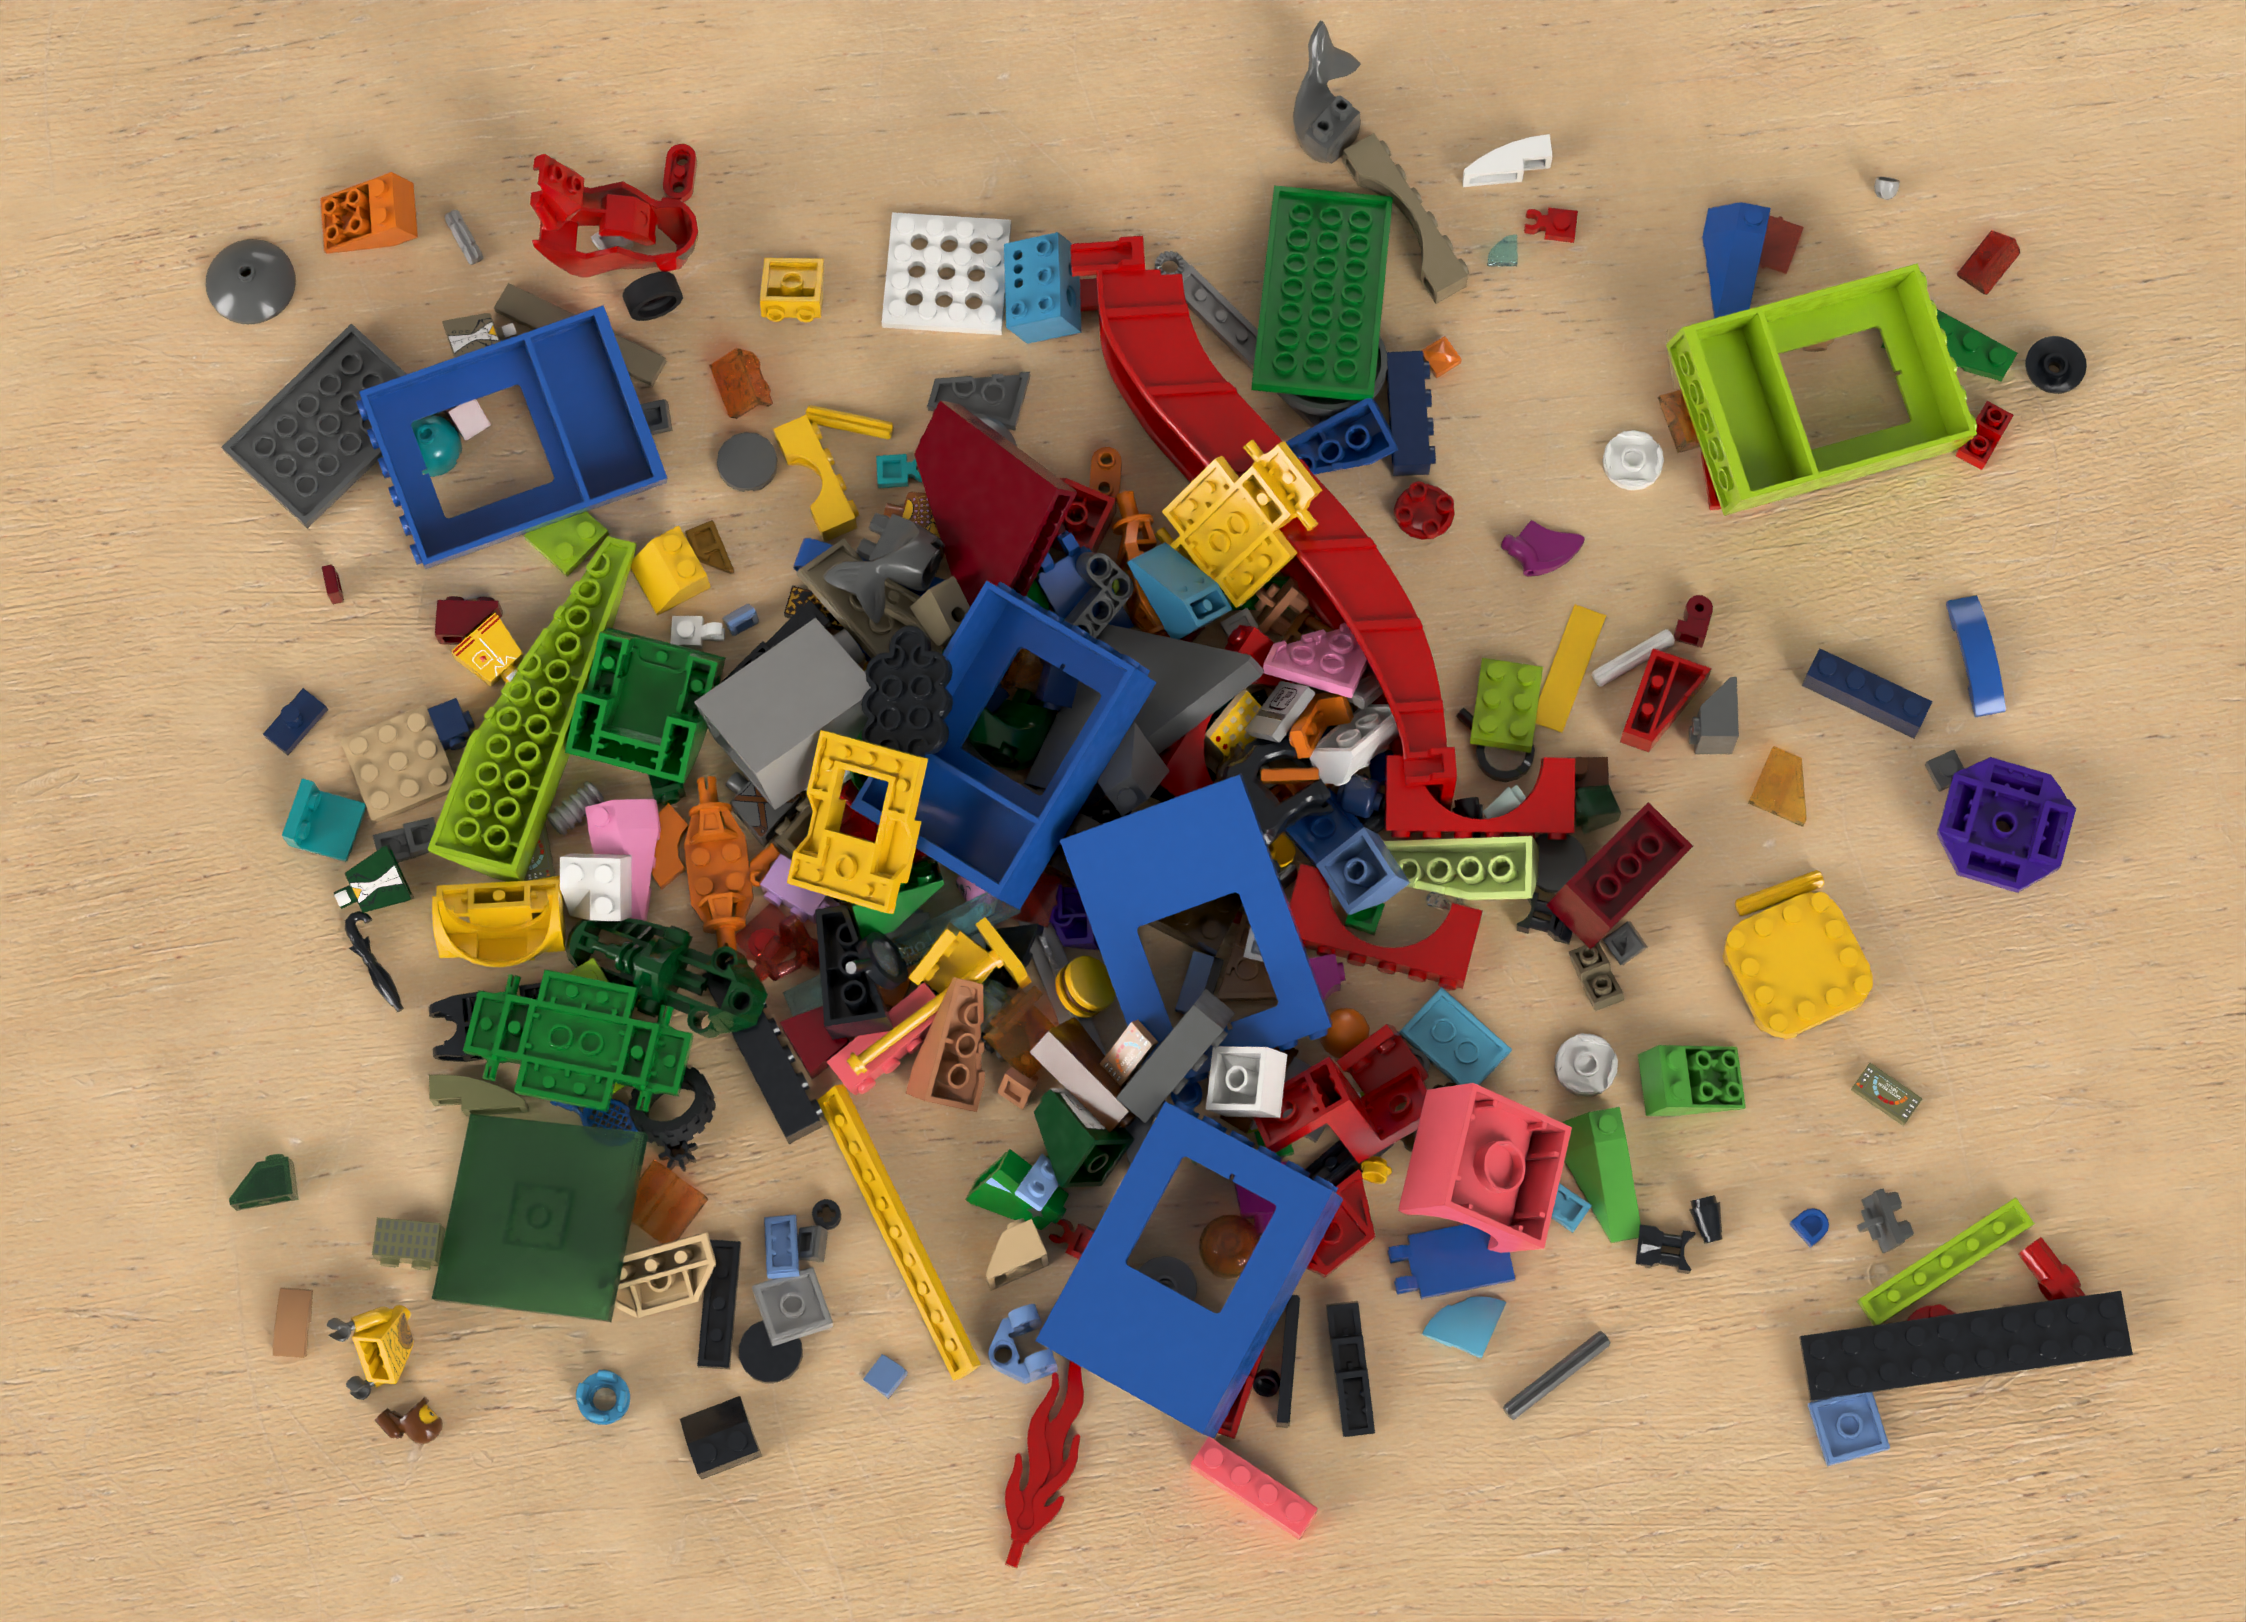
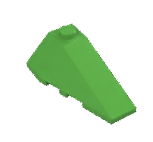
M1620 1107L1588 1112L1563 1121L1562 1123L1572 1127L1564 1163L1570 1169L1579 1189L1584 1193L1589 1204L1592 1205V1211L1611 1243L1637 1239L1641 1222Z

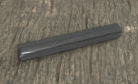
M1598 1331L1513 1397L1503 1407L1508 1417L1512 1420L1519 1417L1609 1347L1610 1341L1602 1331Z

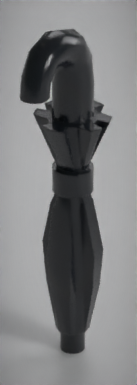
M362 911L351 913L345 920V932L353 944L349 949L363 958L362 961L368 966V972L373 985L392 1007L394 1006L397 1012L402 1011L404 1008L400 1003L401 1000L390 974L377 962L374 954L371 953L369 936L363 938L356 927L357 921L362 920L364 923H369L372 921V918L369 914Z

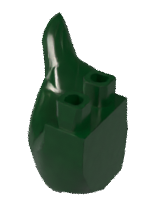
M1018 688L1012 701L1004 700L996 713H993L985 706L969 733L971 745L994 767L1012 771L1031 767L1056 718V710L1042 707L1044 701L1039 700L1037 706L1033 705L1036 699L1035 695L1026 689Z

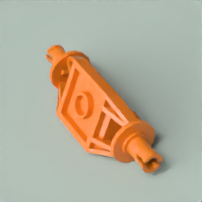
M1129 490L1118 493L1115 499L1122 519L1112 526L1113 534L1122 535L1116 564L1132 579L1134 585L1133 593L1126 601L1130 620L1143 632L1170 638L1127 564L1131 559L1155 548L1157 542L1151 526L1154 523L1153 516L1150 514H1139L1134 491ZM1142 531L1143 539H1137L1138 532Z
M707 776L708 789L706 788L704 777L696 780L700 804L689 809L691 820L684 843L691 906L703 922V931L716 934L718 948L727 946L737 951L735 931L746 927L745 918L754 900L753 887L750 882L747 840L731 814L732 806L729 803L718 801L716 777ZM721 817H723L726 828H724ZM733 904H736L735 917H733Z

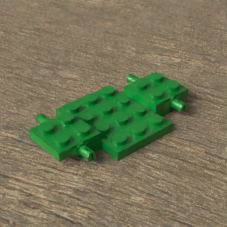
M544 970L537 999L518 996L517 992L521 977L513 976L512 974H508L505 992L490 993L478 990L463 1051L466 1054L481 1056L487 1060L482 1076L483 1079L495 1081L499 1063L510 1062L520 1064L514 1089L516 1094L605 1112L609 1111L615 1083L633 1087L640 1091L635 1108L639 1111L649 1112L652 1094L663 1093L679 1097L694 1036L692 1033L676 1030L669 1025L674 1010L673 1007L661 1005L657 1023L631 1019L638 994L637 988L550 970Z

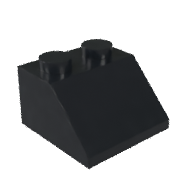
M741 1396L680 1419L688 1449L697 1474L701 1479L762 1457Z

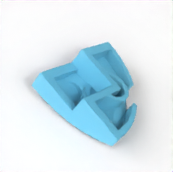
M1481 1296L1466 1298L1465 1301L1458 1302L1452 1306L1447 1305L1429 1321L1422 1335L1450 1348L1454 1346L1482 1359L1506 1302Z

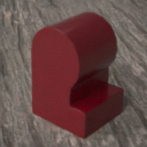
M1696 595L1688 600L1684 610V621L1678 619L1675 628V641L1700 648L1703 647L1713 612L1712 602L1707 597Z

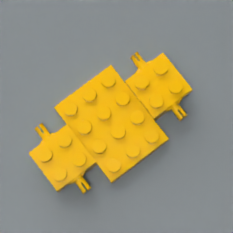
M1254 439L1248 442L1243 448L1254 460V463L1240 478L1223 456L1214 459L1162 510L1180 536L1174 541L1165 527L1159 529L1154 534L1161 544L1166 542L1216 581L1236 608L1247 602L1298 554L1279 528L1285 526L1296 517L1302 522L1307 531L1312 530L1318 525V522L1307 509L1311 501L1322 489L1285 441L1277 444L1270 452L1265 454L1255 443Z

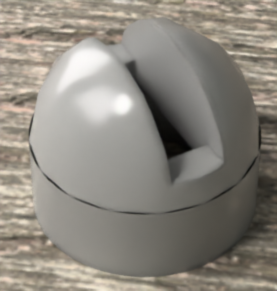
M1876 177L1874 188L1877 197L1885 200L1892 199L1897 194L1900 181L1890 177Z

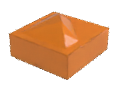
M1446 336L1421 350L1423 351L1424 361H1429L1430 371L1435 378L1458 366L1462 361Z

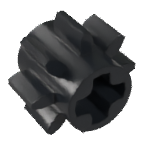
M683 1140L676 1146H671V1144L662 1146L665 1152L658 1155L660 1160L669 1159L667 1163L668 1170L671 1171L674 1166H679L685 1172V1165L689 1161L696 1163L697 1160L691 1151L698 1149L696 1143L687 1144ZM682 1146L685 1153L683 1155L677 1154L674 1157L672 1153L673 1148L679 1150Z

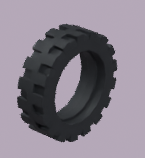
M686 1066L681 1089L695 1092V1099L684 1114L673 1120H652L649 1118V1112L636 1110L640 1091L635 1088L632 1090V1099L628 1102L629 1115L639 1134L644 1136L647 1142L652 1144L654 1141L658 1146H665L666 1144L676 1146L680 1144V1141L685 1140L688 1142L694 1138L693 1135L697 1132L699 1134L705 1129L704 1125L707 1122H711L713 1118L712 1111L716 1108L715 1096L705 1076L700 1074L698 1069L694 1067L689 1069ZM663 1093L652 1094L649 1105V1111L654 1102L658 1098H660L663 1095Z

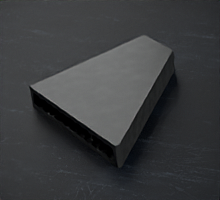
M1107 624L1096 637L1097 640L1100 639L1116 651L1129 656L1150 670L1148 677L1157 682L1134 721L1158 755L1260 678L1264 672L1263 668L1251 655ZM1081 681L1078 682L1072 708L1062 706L1061 711H1058L1024 782L1025 785L1042 794L1044 793L1099 702L1101 694ZM1098 781L1083 804V809L1090 808L1106 795Z

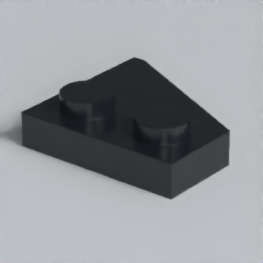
M1030 924L997 928L995 930L1020 960L1024 968H1026L1033 956L1030 953V949L1036 936H1042L1044 926ZM986 944V950L990 952L991 949ZM1004 966L999 969L995 967L984 981V991L989 993L1014 991L1019 987Z

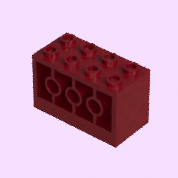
M1648 802L1560 889L1546 906L1582 942L1592 949L1682 859L1693 845Z

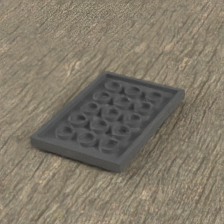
M350 324L221 448L308 529L378 461V458L383 457L380 448L374 450L367 430L372 428L370 421H363L356 401L361 399L359 391L407 374L353 324Z

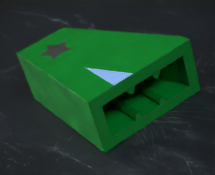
M1009 1149L975 1179L965 1200L970 1204L1013 1220L1024 1218L1025 1221L1032 1219L1035 1227L1043 1230L1051 1222L1056 1224L1066 1212V1208L1063 1206L1069 1194L1058 1186L1041 1211H1037L1015 1195V1191L1033 1166Z

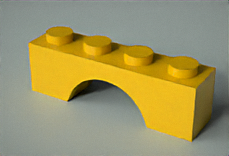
M803 415L774 428L775 439L787 465H801L810 468L822 480L820 494L810 505V510L823 541L827 542L856 529V517L860 516L853 499L847 501L843 493L847 490L841 474L835 475L831 466L835 462L828 448L823 449L819 442L823 437L817 423L811 424L807 415Z

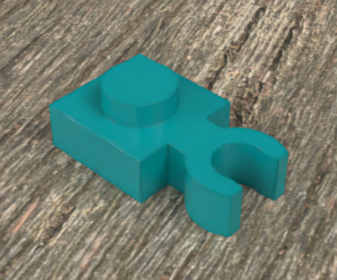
M907 454L876 456L878 489L909 487L908 478H914L916 481L922 482L920 472L917 471L916 459L912 462H907Z

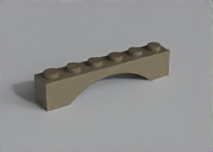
M1373 133L1343 150V164L1358 186L1372 190L1381 196L1393 197L1392 204L1399 208L1408 219L1417 235L1421 249L1422 269L1420 281L1435 304L1467 287L1468 267L1461 258L1457 259L1452 252L1453 245L1446 235L1442 236L1437 229L1438 224L1434 215L1430 211L1426 212L1421 205L1422 199L1416 188H1410L1405 181L1406 174L1399 164L1395 165L1390 158L1391 152L1387 144L1383 140L1379 141Z

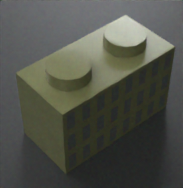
M377 1217L372 1256L377 1261H380L381 1266L396 1268L399 1267V1263L412 1264L411 1268L430 1270L431 1266H440L445 1228L441 1223Z

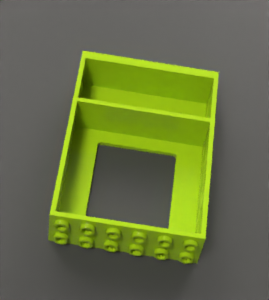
M1918 263L1685 326L1666 344L1724 516L1953 452L1977 435L1976 419L1969 412L1966 403V391L1960 385L1957 378L1956 362L1949 355L1946 346V333L1939 326L1937 308L1934 301L1930 300L1927 291V279L1925 274L1920 271ZM1877 328L1881 334L1893 372H1900V375H1897L1895 378L1910 422L1811 450L1778 354Z

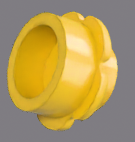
M1372 1156L1361 1164L1363 1179L1371 1183H1385L1388 1175L1392 1173V1168L1387 1166V1161L1381 1157Z

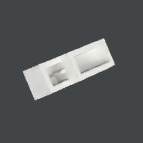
M1550 134L1514 141L1480 157L1464 169L1463 187L1522 182L1524 171L1550 168L1552 162Z

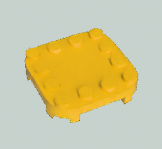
M1824 892L1801 894L1746 918L1735 925L1726 937L1722 955L1725 966H1728L1755 1018L1754 1023L1761 1032L1765 1031L1774 1037H1781L1784 1040L1795 1038L1798 1034L1850 1010L1853 1012L1863 1004L1873 988V975L1863 951L1841 909Z

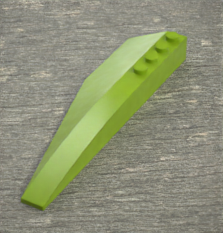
M610 536L606 537L586 566L587 570L580 581H576L571 588V594L562 606L560 605L554 613L552 622L547 628L543 629L517 667L518 671L513 679L507 682L501 690L502 695L493 707L491 706L484 715L485 719L478 730L475 729L468 739L429 843V852L495 879L506 882L524 881L547 814L551 808L570 754L565 753L577 694L587 689L599 632L606 630L608 627L613 628L636 551V543Z

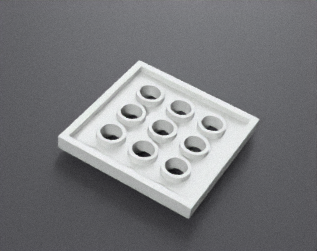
M892 212L882 328L1002 335L1005 303L1004 244L1010 243L1011 220ZM918 238L925 239L928 242L926 248L922 250L914 249L911 244ZM947 240L955 241L958 244L957 248L952 252L944 251L941 245ZM976 242H982L987 245V249L981 254H976L972 252L971 246ZM914 266H921L925 269V273L923 276L915 278L910 276L909 270ZM943 268H951L955 271V275L947 280L940 278L938 274ZM973 270H981L985 274L984 278L980 281H972L968 275ZM916 293L921 295L923 300L918 305H910L906 302L907 297L910 294ZM947 295L953 301L948 307H940L936 304V300L940 296ZM977 297L983 303L977 309H970L966 306L967 300Z

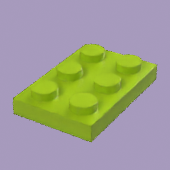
M1482 658L1470 744L1531 753L1543 672L1542 666Z

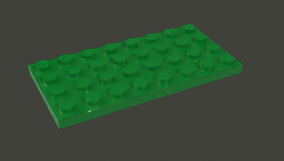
M1274 185L1251 390L1362 401L1366 398L1373 399L1393 197Z

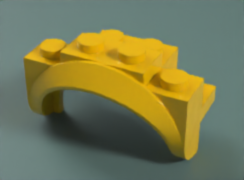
M560 879L438 885L436 896H432L433 930L439 958L460 957L471 961L473 964L488 967H508L525 961L535 960V957L544 952L565 951L566 925L563 915V895L560 890ZM535 913H541L538 917L535 918ZM458 917H469L470 923Z

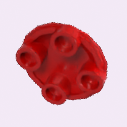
M1416 481L1397 498L1394 507L1395 521L1400 529L1410 537L1421 540L1434 539L1444 534L1452 525L1455 515L1454 500L1439 487Z

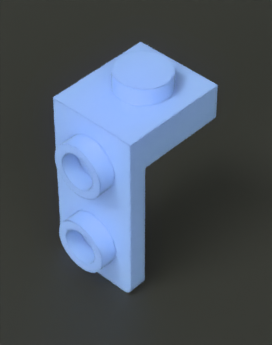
M1043 1154L1040 1155L1015 1191L1016 1196L1037 1211L1043 1209L1059 1185L1048 1157Z

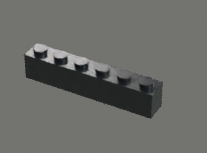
M734 958L725 962L726 970L729 964H734ZM706 972L702 976L708 978L706 985H708V989L717 1007L721 1009L731 981ZM749 996L742 999L740 1005L742 1010L748 1007L750 1003ZM766 1002L764 1003L763 1009L768 1007ZM762 1010L756 1025L732 1032L731 1034L788 1144H791L823 1127L819 1118L824 1116L816 1099L809 1100L805 1091L810 1087L802 1071L797 1074L795 1073L791 1063L796 1060L789 1046H781L777 1036L782 1033L775 1019L771 1018L768 1020Z

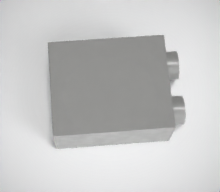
M816 618L694 702L715 741L774 810L808 787L820 730L856 739L868 721V718L862 711L861 703L863 696L871 687L866 681V670L863 671L858 665L865 659L864 654L853 637L845 629L832 636Z

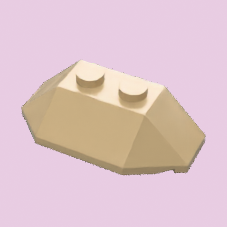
M707 1232L589 1265L587 1268L596 1298L606 1301L636 1318H641L698 1302L714 1270L716 1260Z

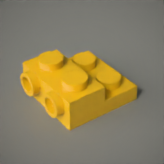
M764 258L760 293L761 317H767L773 322L782 321L784 318H797L801 322H811L814 318H821L824 258Z

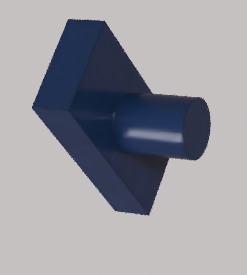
M302 688L295 698L282 708L281 714L267 728L263 736L286 755H289L328 711V708Z

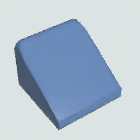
M746 604L723 617V621L732 636H736L759 622L757 612L750 604Z
M882 1354L863 1380L889 1399L908 1372L902 1366Z

